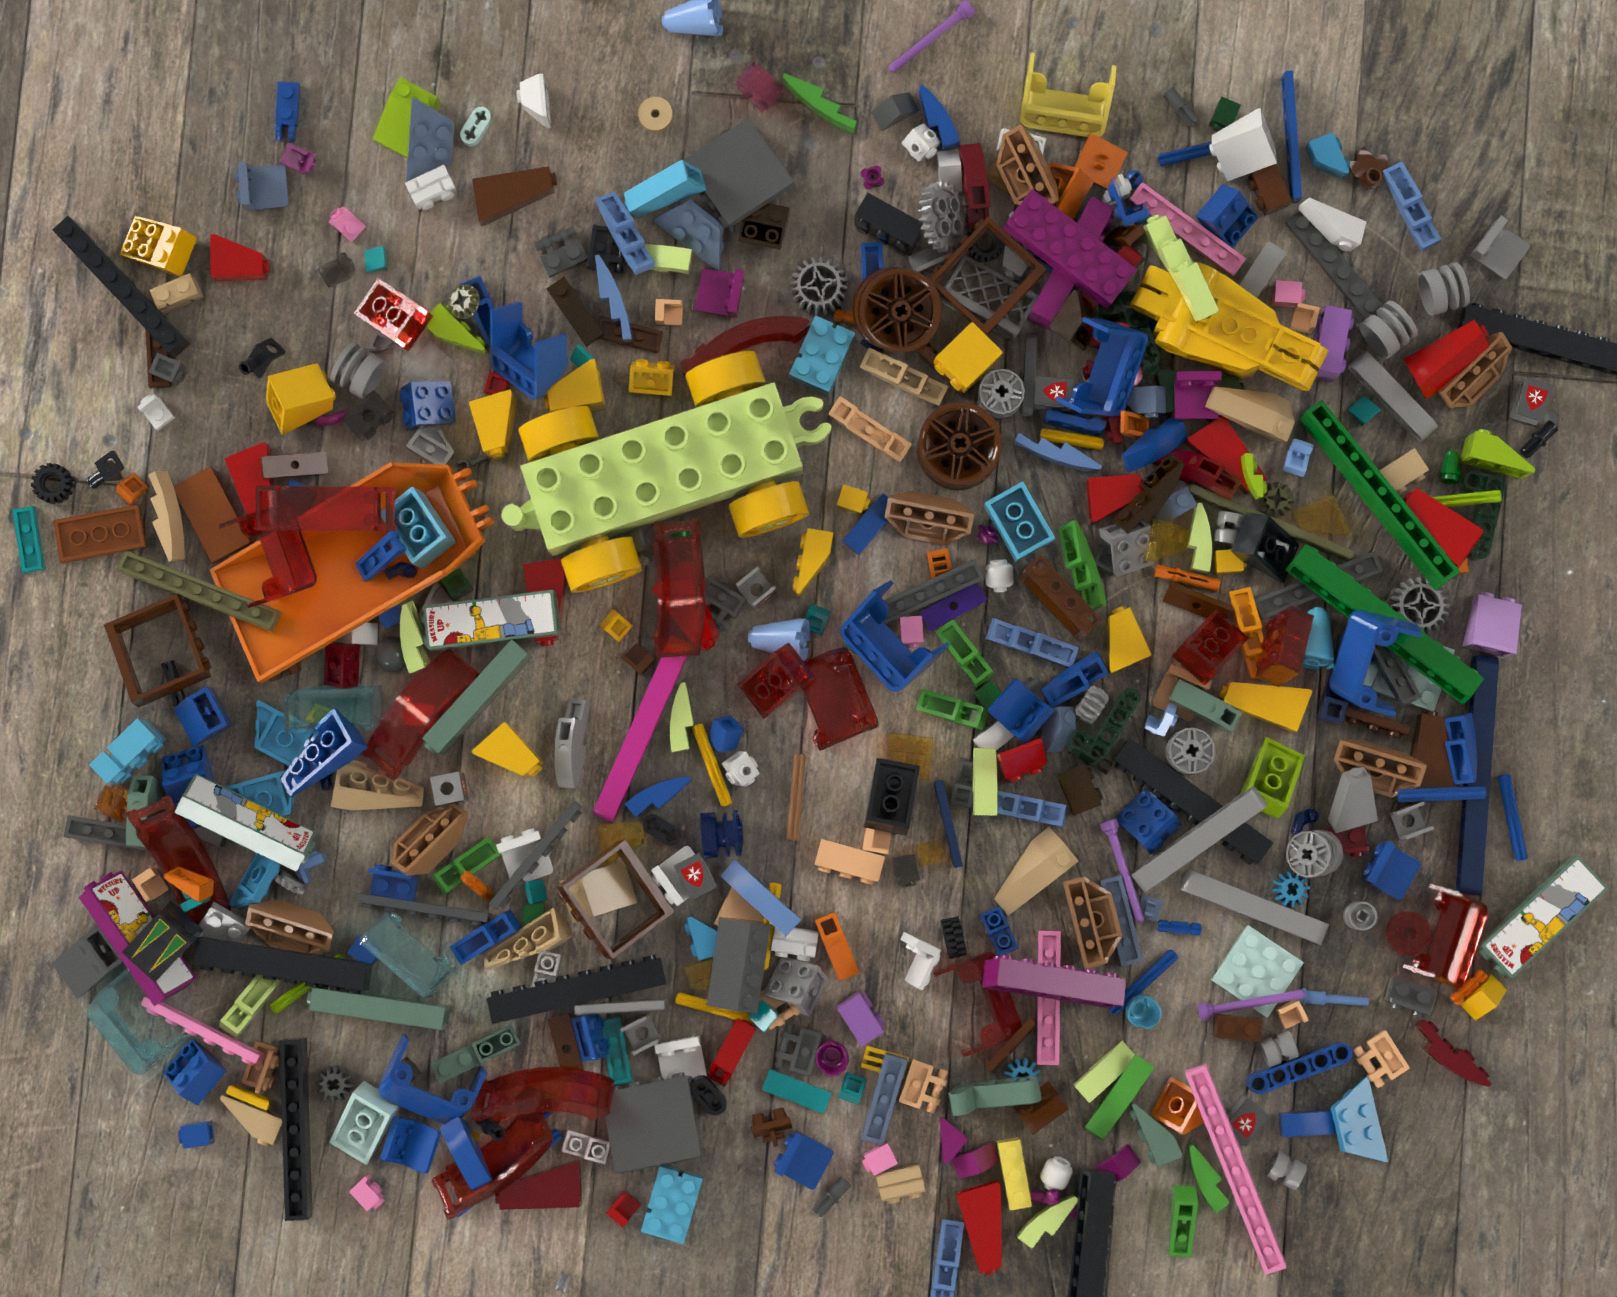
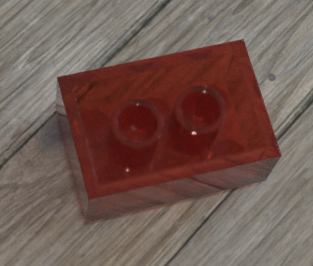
M379 278L353 313L408 352L433 317L431 313Z
M1289 606L1284 611H1280L1274 618L1269 619L1266 625L1267 634L1261 644L1262 654L1256 663L1257 678L1280 687L1300 673L1314 619L1313 615L1294 606Z
M1216 608L1177 649L1172 657L1205 686L1249 637Z
M787 643L773 652L737 685L762 718L765 719L782 707L816 677L791 644Z

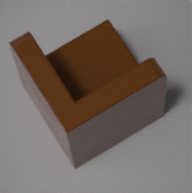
M638 643L626 655L623 654L621 657L641 676L656 661Z

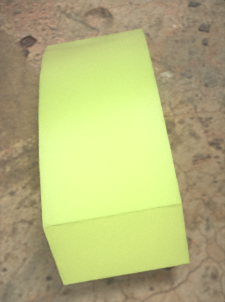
M645 244L646 250L655 262V268L650 270L689 274L693 254L692 249Z
M1198 502V506L1194 508L1186 548L1194 549L1190 571L1208 574L1212 560L1211 529L1204 506Z
M414 601L402 605L400 616L401 648L409 674L431 664L423 646V634L426 633L425 627L421 622Z
M685 682L680 683L671 712L670 743L672 753L690 750L686 728L693 727L694 721Z
M973 748V815L997 816L996 749Z
M257 974L235 1000L230 1010L220 1020L219 1027L237 1039L272 995L280 980H265L263 975Z
M1122 1040L1073 1085L1090 1103L1125 1070L1135 1054Z
M1072 1194L1060 1199L1056 1205L1046 1206L1016 1234L1017 1238L1033 1249L1045 1231L1053 1236L1078 1202L1077 1196Z

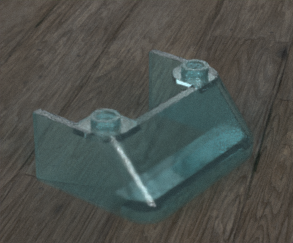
M359 685L344 689L332 686L296 688L283 697L285 733H289L294 729H297V732H309L311 727L317 725L334 708L352 724L362 726L363 730H375L381 722L382 686Z
M386 912L361 936L359 942L425 999L435 996L457 971V968L455 966L451 967L452 962L442 955L440 958L432 954L407 932L401 924L402 918L395 912Z
M126 969L97 994L87 1008V1016L131 1072L144 1074L191 1035L188 1033L180 1034L164 1048L153 1039L145 1040L140 1044L113 1010L120 1002V995L116 989L133 976L129 969Z

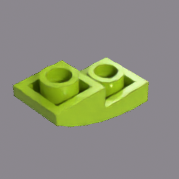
M1244 453L1241 456V464L1246 484L1255 500H1260L1264 497L1263 494L1267 492V483L1263 481V475H1254V472H1257V460L1253 459V453Z

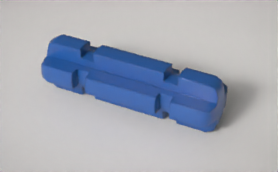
M1158 921L1157 929L1160 932L1201 934V924Z

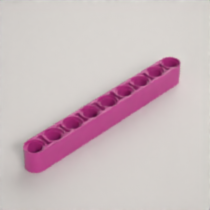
M671 636L592 813L593 815L610 823L614 822L692 647L691 644Z

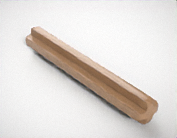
M795 754L793 761L787 839L794 841L798 840L806 760L804 754Z

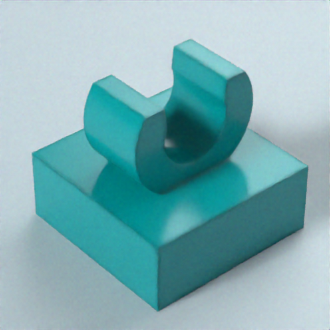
M182 891L187 901L180 904L183 912H187L210 901L211 898L209 897L198 902Z

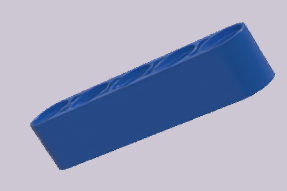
M1342 1042L1331 1043L1299 1055V1058L1283 1061L1280 1065L1272 1068L1266 1067L1249 1074L1246 1078V1086L1256 1094L1269 1092L1347 1063L1352 1058V1049L1349 1045ZM1339 1047H1344L1345 1055L1338 1059L1336 1050ZM1319 1054H1322L1325 1059L1321 1066L1315 1064V1058ZM1302 1062L1304 1069L1301 1073L1296 1074L1294 1066L1296 1063ZM1276 1070H1282L1283 1078L1280 1081L1273 1079V1074ZM1260 1077L1262 1079V1086L1259 1089H1254L1252 1082L1255 1078Z

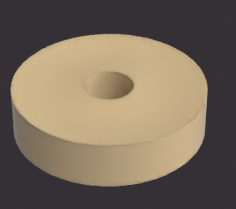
M650 97L641 103L638 117L643 128L647 131L658 133L670 126L673 112L670 104L665 99ZM658 112L659 116L654 118L652 117V113Z

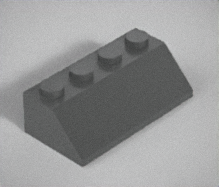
M719 917L707 1006L736 1012L757 1013L770 932L769 924L756 920Z

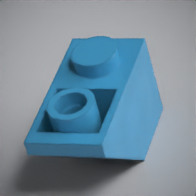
M1334 132L1308 142L1305 148L1313 167L1340 179L1347 176L1350 164L1348 159L1343 157L1341 141L1338 137H1335Z
M693 916L687 917L688 922L684 923L687 935H692L694 942L690 944L693 957L698 956V960L713 957L717 930Z

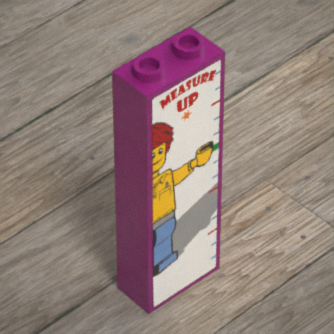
M122 870L114 875L110 872L103 876L100 882L96 883L93 881L83 888L85 892L79 899L154 1006L187 988L197 979L182 956H180L156 982H153L121 953L154 918Z

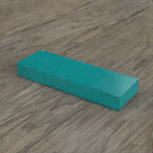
M36 506L12 509L22 573L27 574L46 570Z
M621 1016L604 1019V1029L602 1030L604 1038H607L610 1047L609 1055L605 1056L611 1086L631 1083L633 1082L624 1031L621 1032L620 1030L623 1027Z
M769 1069L762 1087L763 1091L824 1114L832 1092L773 1069Z

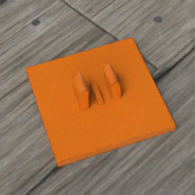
M1090 133L1074 167L1080 168L1095 184L1107 190L1108 185H1110V179L1117 178L1128 152Z

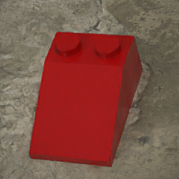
M1041 738L996 755L1004 781L1009 779L1010 783L1023 779L1022 774L1029 771L1031 775L1042 772V767L1047 765Z

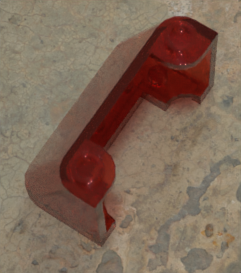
M846 647L829 650L787 669L789 683L797 689H803L818 729L814 731L813 742L819 751L878 728L877 715L854 659Z

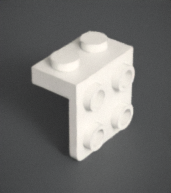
M534 828L521 832V837L514 839L513 835L500 839L501 843L496 846L498 852L502 853L509 878L543 839L541 831L535 832ZM549 854L546 857L542 855L537 861L540 864L532 874L528 872L523 878L524 881L529 882L553 873Z
M689 846L683 847L662 864L657 865L651 870L653 873L651 878L658 887L662 885L666 890L664 896L671 905L675 903L679 906L689 898L674 868V865L696 855Z

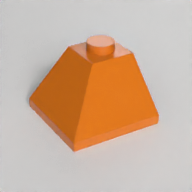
M1170 1076L1150 1116L1185 1135L1204 1123L1191 1087Z

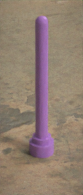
M967 0L961 2L955 14L891 63L889 71H897L958 21L972 17L975 14V10Z
M1117 818L1100 823L1102 832H1105L1106 836L1108 835L1135 919L1138 923L1144 921V915L1117 836V828L1119 827Z
M1296 990L1213 1006L1204 1002L1198 1004L1201 1021L1210 1020V1017H1214V1014L1302 999L1306 994L1303 990Z

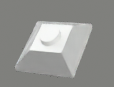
M537 74L520 82V90H517V101L522 104L523 109L548 129L551 128L548 86L544 75Z

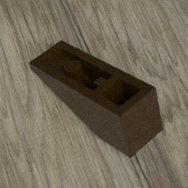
M562 277L546 288L555 304L586 347L604 335L565 277Z

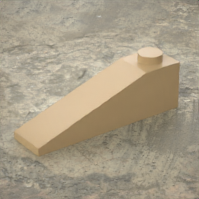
M1212 387L1205 406L1272 442H1287L1295 423L1290 401L1270 392Z
M353 760L336 770L330 807L352 811L419 807L423 803L424 787L402 778H391L386 776L385 771L380 769L378 772L367 768L366 763Z
M1047 827L1031 840L994 899L1006 915L1009 916L1076 864L1078 860L1053 830Z
M552 908L484 951L485 968L489 970L553 949L572 937L569 921L555 908Z

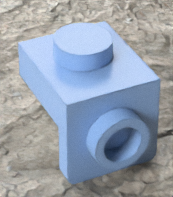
M1293 439L1287 450L1282 471L1304 477L1314 445L1303 440Z
M1169 703L1161 720L1148 715L1144 728L1154 735L1165 737L1169 726L1174 727L1178 719V715L1175 714L1177 706Z

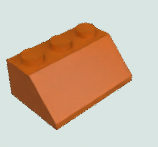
M1050 162L1048 167L1056 181L1059 201L1053 205L1074 220L1094 181L1080 168Z

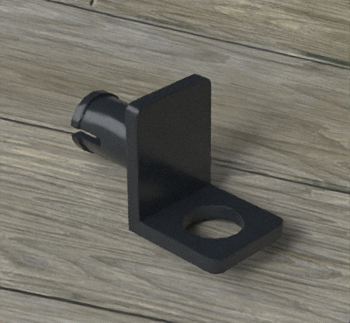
M269 338L256 344L248 359L240 362L239 370L244 375L253 372L258 378H261L270 363L283 356L286 351L273 338ZM267 345L273 346L277 353L269 351Z
M114 450L108 452L94 463L98 471L87 477V483L91 488L95 489L106 481L123 479L120 471L124 469V466Z

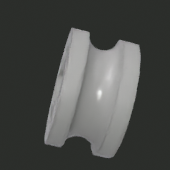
M561 1271L554 1291L561 1290L562 1294H565L572 1275L566 1276Z

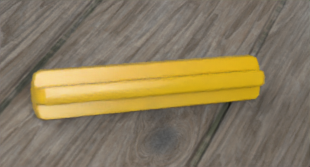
M1046 428L1041 429L1040 440L1043 437L1053 443L1065 444L1066 442L1071 446L1102 450L1104 446V439Z

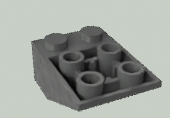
M97 925L76 941L52 965L75 997L79 999L122 967L124 962Z

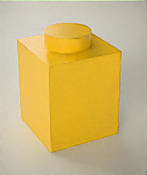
M843 484L836 508L861 516L863 511L867 512L871 499L867 498L868 492Z
M1218 550L1213 553L1214 575L1241 573L1244 571L1243 567H1246L1247 564L1233 554L1232 550Z

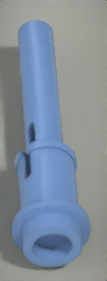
M1302 988L1305 991V997L1297 999L1302 1006H1305V1004L1324 1006L1325 1003L1357 1006L1369 1005V998L1329 995L1325 991H1307L1306 988Z

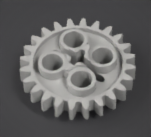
M943 181L929 184V187L925 188V193L921 194L923 200L919 201L922 209H919L918 212L922 214L919 221L923 222L921 230H925L924 238H929L928 245L933 244V250L938 249V253H950L951 251L958 250V247H960L958 243L964 237L963 234L967 232L964 228L967 226L965 221L967 215L963 211L966 206L961 205L963 198H958L959 191H954L953 185L949 186V182L944 183Z

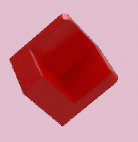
M624 1190L607 1210L606 1214L623 1228L641 1206V1203Z

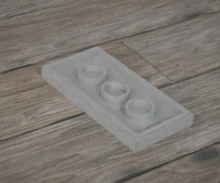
M667 998L582 1003L575 1005V1014L664 1010L667 1007Z

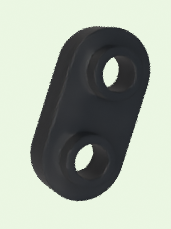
M705 1075L694 1077L690 1085L695 1099L709 1114H722L727 1106L724 1094L709 1077ZM704 1083L705 1087L699 1088L697 1085ZM718 1099L719 1103L713 1104L711 1101Z

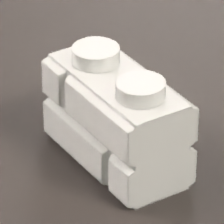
M445 165L405 183L418 210H428L435 205V202L441 199L442 201H447L453 198L454 193L457 192Z
M775 927L771 951H775V956L788 958V954L797 955V960L810 961V957L815 958L819 931L794 927L786 937Z

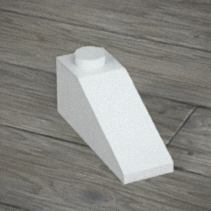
M1312 198L1306 199L1299 205L1298 209L1331 244L1338 246L1343 251L1350 252L1361 245L1366 221Z

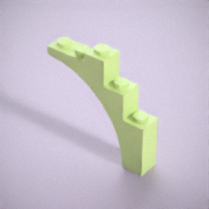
M1156 214L1146 219L1148 223L1143 225L1145 232L1140 236V239L1162 261L1180 290L1194 320L1200 321L1218 312L1219 309L1197 262L1192 263L1182 239L1176 238L1167 216L1160 217L1159 214Z

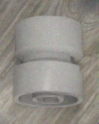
M1218 512L1216 525L1219 526V529H1216L1214 532L1213 543L1233 547L1245 516L1233 512ZM1226 526L1234 527V530L1226 529Z
M1353 901L1344 908L1343 920L1349 928L1368 930L1375 925L1377 912L1370 903Z
M1288 1030L1276 1034V1039L1268 1037L1258 1042L1268 1068L1280 1065L1283 1059L1288 1062L1299 1058L1296 1044Z
M1277 1150L1266 1168L1265 1176L1276 1182L1282 1180V1185L1296 1190L1305 1175L1307 1165L1296 1159L1291 1161L1289 1155Z

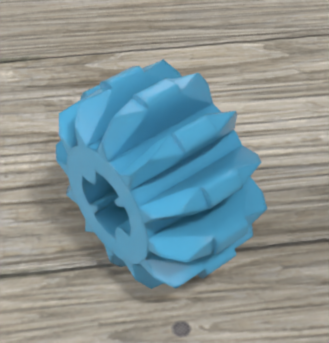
M1290 870L1286 871V877L1279 873L1278 877L1281 882L1277 880L1272 882L1278 886V889H1271V892L1279 893L1274 900L1280 901L1283 898L1281 906L1284 907L1289 902L1290 908H1295V901L1297 904L1303 905L1300 897L1308 898L1309 895L1303 892L1310 889V886L1302 885L1307 881L1306 877L1299 879L1300 875L1296 873L1292 876ZM1288 884L1295 886L1293 888L1294 894L1286 892L1289 889Z
M1015 1058V1067L1011 1063L1007 1064L1012 1071L1003 1072L1004 1075L1010 1076V1078H1019L1017 1074L1019 1072L1023 1074L1025 1071L1028 1074L1025 1075L1026 1077L1041 1073L1039 1069L1032 1071L1036 1065L1035 1062H1031L1027 1067V1058L1023 1059L1022 1065H1020L1019 1059Z

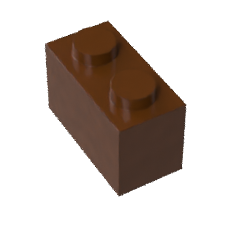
M1277 164L1250 173L1247 183L1249 189L1255 192L1257 197L1255 200L1256 206L1259 211L1263 212L1264 216L1289 207L1292 200Z
M1214 1014L1212 1036L1261 1042L1263 1019Z
M1049 1081L1040 1087L1041 1101L1013 1106L1032 1135L1069 1109Z

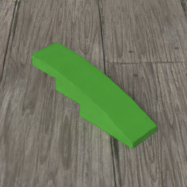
M783 74V84L799 101L832 125L854 135L857 121L839 114L840 105L824 99V89L788 74Z
M1077 520L1058 527L1065 567L1072 569L1075 590L1081 591L1083 600L1094 611L1106 606L1105 594L1095 560Z
M1135 1054L1111 1089L1107 1091L1084 1127L1104 1139L1155 1067Z

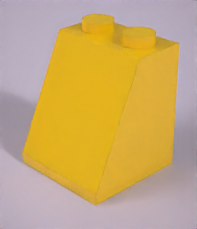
M971 322L935 357L933 363L937 372L941 375L945 374L951 380L950 384L957 391L961 390L965 393L998 364L1003 351Z
M590 359L555 383L547 391L548 396H544L545 406L549 413L575 406H588L591 412L606 409L599 367L595 359Z
M318 363L268 376L266 403L281 435L287 434L333 409V402L336 400L335 391L332 387H329L327 375L324 370L321 371Z
M511 389L469 401L482 450L488 458L493 460L504 458L505 454L510 452L517 399Z
M503 722L471 751L476 756L525 777H535L543 769L541 765L544 762L507 722Z

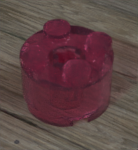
M754 61L736 79L734 84L744 97L748 98L751 96L750 100L761 112L768 110L785 91L780 85L777 86L775 79L760 65H756Z

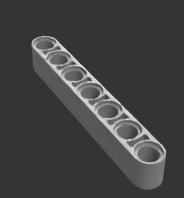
M1254 786L1250 787L1138 866L1130 875L1143 892L1148 891L1267 806V803Z
M1186 869L1179 890L1318 945H1322L1329 926L1327 923L1189 869Z

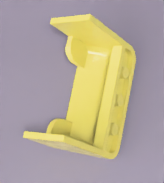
M1031 52L1020 113L1021 124L1027 128L1084 137H1088L1092 133L1101 137L1106 130L1115 88L1117 66L1112 65L1109 83L1098 82L1090 87L1089 95L1046 89V77L1041 73L1033 72L1035 53Z

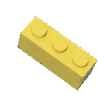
M1014 1137L997 1140L1009 1210L1032 1207L1020 1139Z

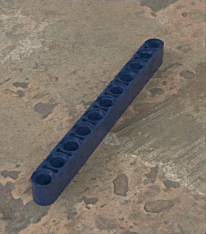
M1475 655L1472 661V668L1477 670L1479 675L1484 678L1469 699L1468 712H1472L1475 727L1477 777L1476 782L1465 783L1463 787L1484 786L1486 798L1462 800L1456 892L1457 894L1480 896L1484 877L1499 659L1498 657Z

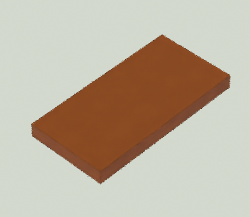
M211 466L173 486L186 515L213 564L252 543Z
M139 504L53 520L60 563L148 548L141 505Z

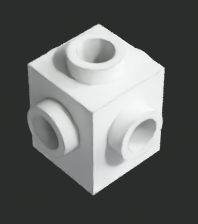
M925 123L913 128L902 141L910 155L918 162L925 158L928 160L932 158L938 151L936 149L937 146L941 143L934 131L930 130Z
M738 751L721 763L727 772L726 777L729 782L737 786H749L755 781V777L760 774L757 770L758 765L751 756L749 757L747 752Z

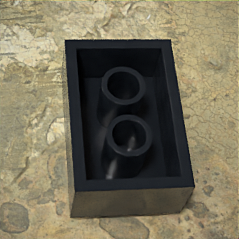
M868 192L855 213L854 225L860 233L873 235L876 237L875 240L877 242H882V245L885 246L887 244L894 247V251L902 256L906 254L912 255L923 236L924 230H921L922 222Z

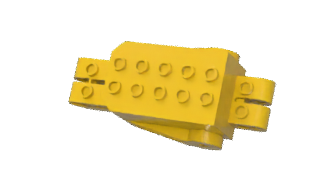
M1198 262L1197 264L1219 311L1200 321H1195L1170 273L1155 266L1148 267L1140 283L1142 287H1138L1130 307L1158 321L1151 339L1159 347L1183 358L1200 362L1217 371H1221V373L1227 376L1239 377V381L1253 376L1257 369L1298 389L1310 391L1318 374L1316 370H1320L1328 354V350L1324 346L1280 325L1273 309L1226 275Z

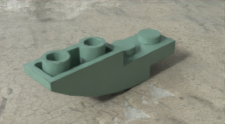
M511 1024L431 1063L430 1066L438 1083L441 1084L521 1043Z

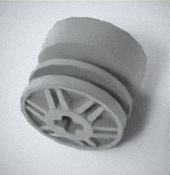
M1458 262L1450 263L1448 266L1443 265L1439 271L1433 268L1419 272L1417 279L1418 290L1422 304L1430 316L1446 312L1448 306L1454 310L1458 309V307L1469 305L1470 290L1464 270Z
M1390 300L1376 311L1377 316L1371 314L1359 324V330L1367 344L1384 359H1389L1399 351L1400 344L1406 345L1410 342L1409 339L1412 340L1418 335V330L1411 317L1400 305Z
M351 342L336 360L330 380L335 384H340L342 388L350 385V393L365 400L379 384L385 372L387 362L374 353L367 356L366 348H360L359 344Z
M997 369L991 371L980 383L977 394L978 406L986 410L994 420L1009 419L1017 413L1023 402L1025 393L1023 382L1017 374L1010 370ZM1000 388L1003 392H1007L1004 397H1000V394L997 393Z
M1185 728L1172 734L1167 740L1164 748L1165 760L1168 766L1179 774H1197L1206 770L1212 764L1215 756V744L1205 731L1198 728ZM1189 745L1191 748L1196 749V752L1193 753V757L1191 754L1186 753V750L1189 749Z
M1323 829L1300 832L1293 836L1288 843L1286 850L1287 862L1296 874L1306 878L1329 875L1336 871L1342 862V844L1332 832Z

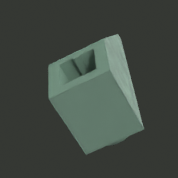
M1180 679L1169 697L1170 700L1219 731L1233 732L1242 715V712L1226 702Z
M133 775L127 796L126 846L145 848L148 846L164 789L154 776Z
M1131 1102V1109L1128 1112L1132 1121H1137L1140 1127L1137 1133L1141 1142H1146L1149 1148L1146 1154L1150 1163L1155 1162L1157 1167H1161L1183 1157L1174 1135L1135 1103Z

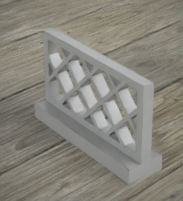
M964 255L944 288L985 324L995 313L991 311L989 304L1000 302L1002 305L1004 300H1007L1012 295L1002 296L999 286L1007 285L1011 287L1013 293L1020 285ZM964 263L973 266L975 273L964 276L962 270ZM980 276H991L994 284L983 286ZM977 277L979 287L968 289L966 280ZM962 281L965 291L956 292L950 287L954 282ZM996 288L998 298L988 300L985 290ZM1030 290L1025 296L1033 299L1031 304L1021 307L1020 302L1016 304L1017 308L1012 309L1008 313L1019 312L1021 318L1019 325L1011 322L1007 314L992 330L993 332L1014 343L1039 295ZM981 291L984 301L976 303L972 300L970 294ZM940 295V300L942 304L957 311L950 303H948Z

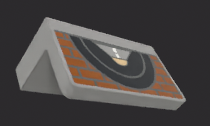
M933 246L908 256L907 259L912 270L924 275L933 271L936 267H942L946 263L943 260L949 253H938V249L933 250Z

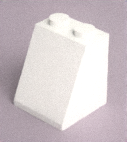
M1261 108L1254 110L1212 135V144L1209 145L1213 157L1217 156L1219 161L1217 163L1220 175H1225L1227 181L1277 163L1275 143Z

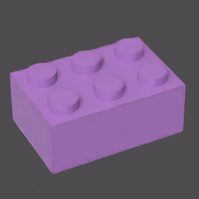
M1326 305L1318 314L1313 340L1324 346L1328 350V354L1320 370H1316L1318 374L1315 379L1332 382L1340 376L1341 372H1344L1346 367V360L1343 359L1344 352L1348 351L1350 339L1347 338L1348 330H1352L1354 324V317H1351L1352 310Z
M857 991L837 1004V1009L862 1047L884 1033L883 1026H885V1023L878 1012L873 1013L870 1009L873 1004L867 994H861L860 991Z

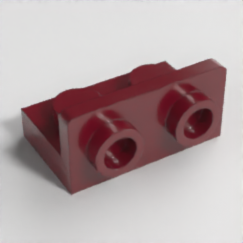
M334 641L325 646L324 685L340 689L358 686L360 644H344Z
M1365 825L1335 833L1332 827L1319 828V830L1323 829L1332 832L1342 844L1343 853H1350L1351 857L1364 856V851H1370L1366 842Z

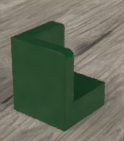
M460 568L441 579L450 596L455 601L474 590Z

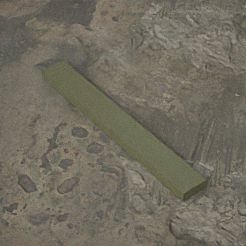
M1191 484L1188 488L1193 498L1226 512L1238 513L1244 516L1247 512L1263 514L1232 500L1229 501L1194 484ZM1271 517L1294 540L1308 544L1317 550L1344 561L1352 559L1355 551Z
M125 551L116 569L119 573L170 593L178 594L183 598L270 632L274 631L282 614L280 610L128 551Z

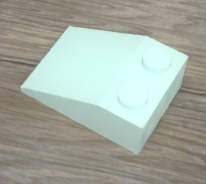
M363 1081L352 1093L329 1143L367 1165L388 1131L393 1117L396 1116L400 1106L384 1100L376 1087Z

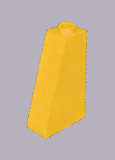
M1229 682L1227 686H1222L1219 698H1222V701L1244 714L1294 733L1298 731L1313 691L1302 688Z

